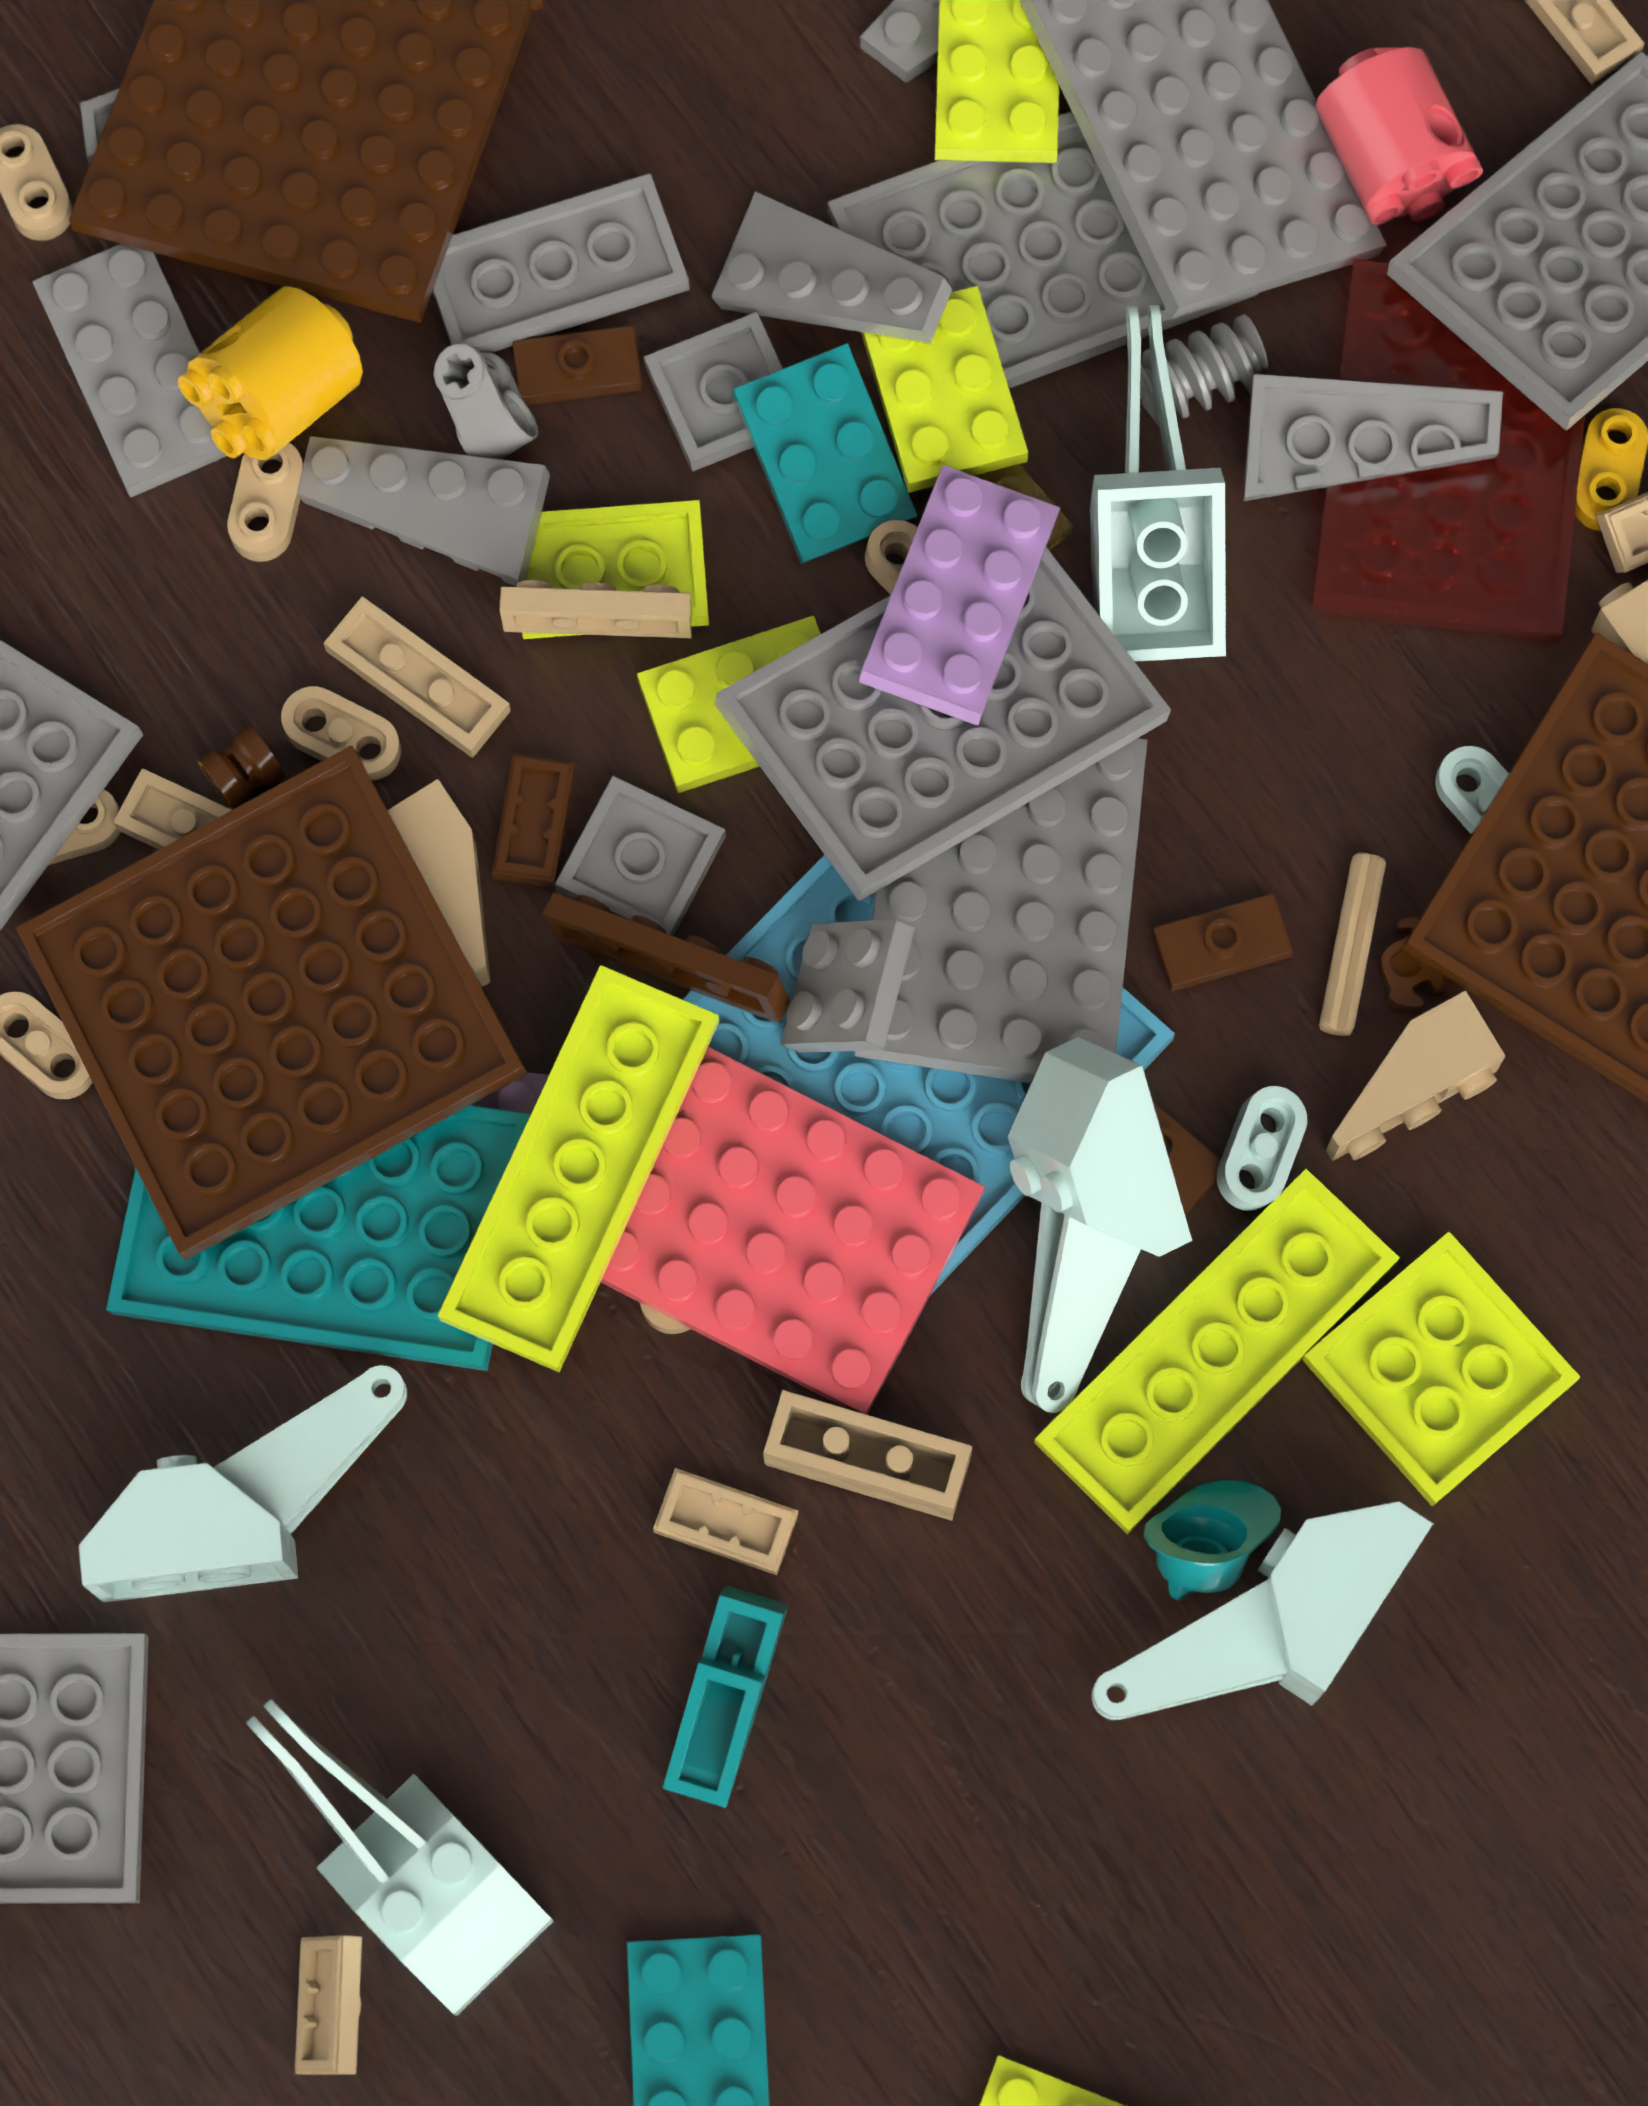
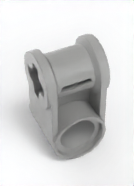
M454 344L447 347L439 355L434 368L435 383L454 421L459 442L468 456L502 460L537 437L538 427L535 418L523 401L511 374L510 367L503 358L493 353H480L479 350L467 344Z

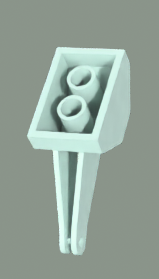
M1149 305L1148 331L1150 364L1166 471L1139 473L1141 337L1137 306H1127L1126 328L1129 364L1125 473L1094 475L1090 504L1091 571L1094 608L1134 661L1226 656L1224 477L1221 468L1186 470L1163 344L1159 305Z
M1080 1037L1045 1052L1008 1134L1014 1160L1010 1162V1170L1014 1182L1024 1195L1042 1202L1027 1350L1021 1390L1028 1401L1050 1413L1064 1410L1073 1401L1086 1368L1140 1250L1142 1249L1160 1257L1192 1241L1142 1065Z
M374 1366L341 1389L213 1468L207 1463L197 1464L196 1456L178 1455L157 1460V1469L139 1471L79 1544L82 1585L102 1602H112L298 1579L295 1539L291 1536L292 1532L402 1409L407 1398V1388L402 1377L395 1369L389 1366ZM379 1385H390L391 1391L386 1397L379 1398L375 1396V1390Z
M1394 1502L1307 1519L1297 1535L1285 1528L1258 1569L1259 1572L1268 1577L1266 1581L1118 1667L1102 1674L1097 1679L1092 1690L1094 1708L1104 1718L1122 1720L1278 1681L1281 1686L1312 1706L1328 1688L1433 1523L1401 1502ZM1111 1687L1122 1689L1125 1694L1124 1701L1120 1703L1111 1702L1107 1697V1690Z
M270 1699L264 1705L266 1710L308 1754L375 1811L352 1832L298 1762L255 1716H252L246 1724L279 1758L343 1841L317 1869L396 1957L457 2016L553 1920L415 1774L386 1799L294 1723Z

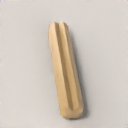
M1356 853L1350 864L1319 1022L1320 1030L1331 1035L1350 1036L1355 1027L1386 867L1385 859L1378 855Z

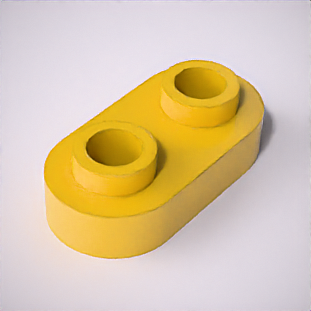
M1613 408L1602 411L1589 424L1583 440L1572 494V508L1575 516L1583 525L1596 531H1601L1596 514L1638 496L1648 447V431L1641 418L1629 410ZM1612 430L1621 431L1627 436L1628 442L1624 444L1614 443L1608 437V432ZM1602 486L1609 487L1616 493L1617 498L1610 501L1604 500L1598 496L1596 489Z

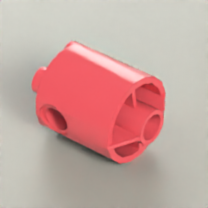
M1412 47L1371 48L1359 52L1343 63L1339 69L1340 76L1331 82L1318 97L1315 109L1372 225L1382 224L1406 214L1410 215L1413 222L1428 219L1444 208L1445 202L1443 197L1455 188L1473 182L1483 172L1434 69L1422 49Z

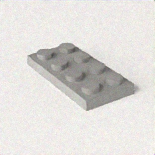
M650 173L452 235L433 288V294L451 346L454 344H467L479 350L480 353H492L513 346L512 341L539 338L688 291L689 279Z
M119 244L32 281L130 498L227 456L218 449L212 440L211 429L213 426L201 413L199 407L191 404L179 389L178 377L187 371L188 362L199 354V350L153 252Z

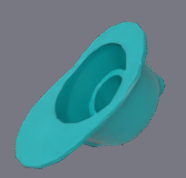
M1219 1480L1201 1484L1186 1492L1167 1509L1145 1524L1144 1538L1149 1546L1156 1551L1157 1567L1164 1579L1168 1581L1171 1597L1181 1601L1195 1592H1220L1233 1586L1240 1578L1249 1554L1269 1538L1279 1526L1281 1508L1275 1497L1260 1486L1244 1481Z

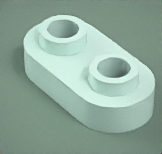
M1464 746L1453 750L1444 758L1436 774V790L1442 802L1471 834L1508 772L1488 751L1475 746ZM1463 774L1470 775L1475 779L1477 789L1472 792L1461 790L1456 783V777Z
M1280 1086L1262 1088L1250 1096L1239 1110L1216 1176L1220 1193L1229 1204L1238 1209L1253 1211L1263 1208L1274 1201L1284 1189L1307 1127L1305 1107L1299 1097L1292 1091ZM1261 1114H1267L1274 1120L1276 1125L1275 1133L1263 1128L1260 1120ZM1240 1170L1248 1171L1253 1176L1255 1182L1253 1189L1246 1188L1239 1179Z

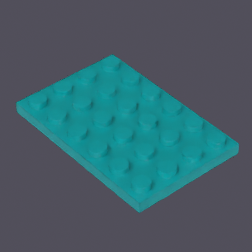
M469 1105L187 1260L179 1255L135 1168L106 1310L112 1315L488 1371L493 1344L440 1321L438 1314L531 1114Z

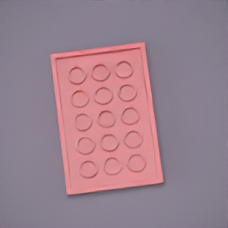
M708 1047L601 1283L846 1409L868 1415L982 1198L985 1186Z

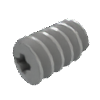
M1245 314L1235 318L1233 331L1228 325L1221 322L1212 327L1210 339L1205 333L1196 331L1189 335L1187 347L1178 339L1166 343L1165 355L1174 406L1181 419L1189 417V398L1195 397L1204 411L1212 408L1211 390L1217 388L1227 403L1235 400L1234 382L1240 380L1251 395L1253 374L1261 372L1265 375L1268 374V361L1263 343L1253 322ZM1149 348L1143 351L1140 400L1145 410L1159 427Z

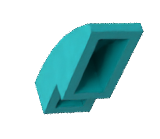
M727 1585L719 1596L704 1652L697 1666L663 1789L724 1808L727 1807L789 1604Z

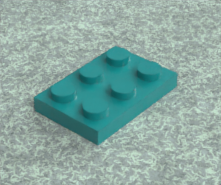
M848 343L732 390L731 393L801 565L869 538L873 530L884 522L891 520L909 522L918 517Z
M761 1935L627 1942L634 2106H769Z

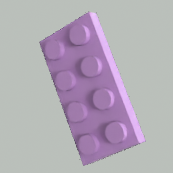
M943 465L861 670L859 683L978 726L1056 523L1060 507Z

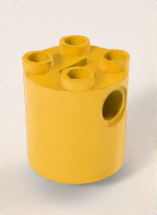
M284 286L188 362L187 371L178 377L177 382L183 396L191 404L199 407L201 413L213 426L211 437L220 451L233 459L244 453L251 458L266 460L274 456L360 384L363 370L359 353L352 341V331L344 317L335 308L321 303L317 298L303 290Z

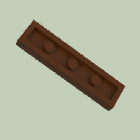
M553 892L542 913L555 937L560 942L774 1022L780 1023L790 1003V999L779 978V973L766 962L754 957H745L742 962L725 956L717 946L700 937L689 936L687 941L671 936L658 923L643 916L634 915L631 920L612 914L606 905L592 897L578 895L576 900Z

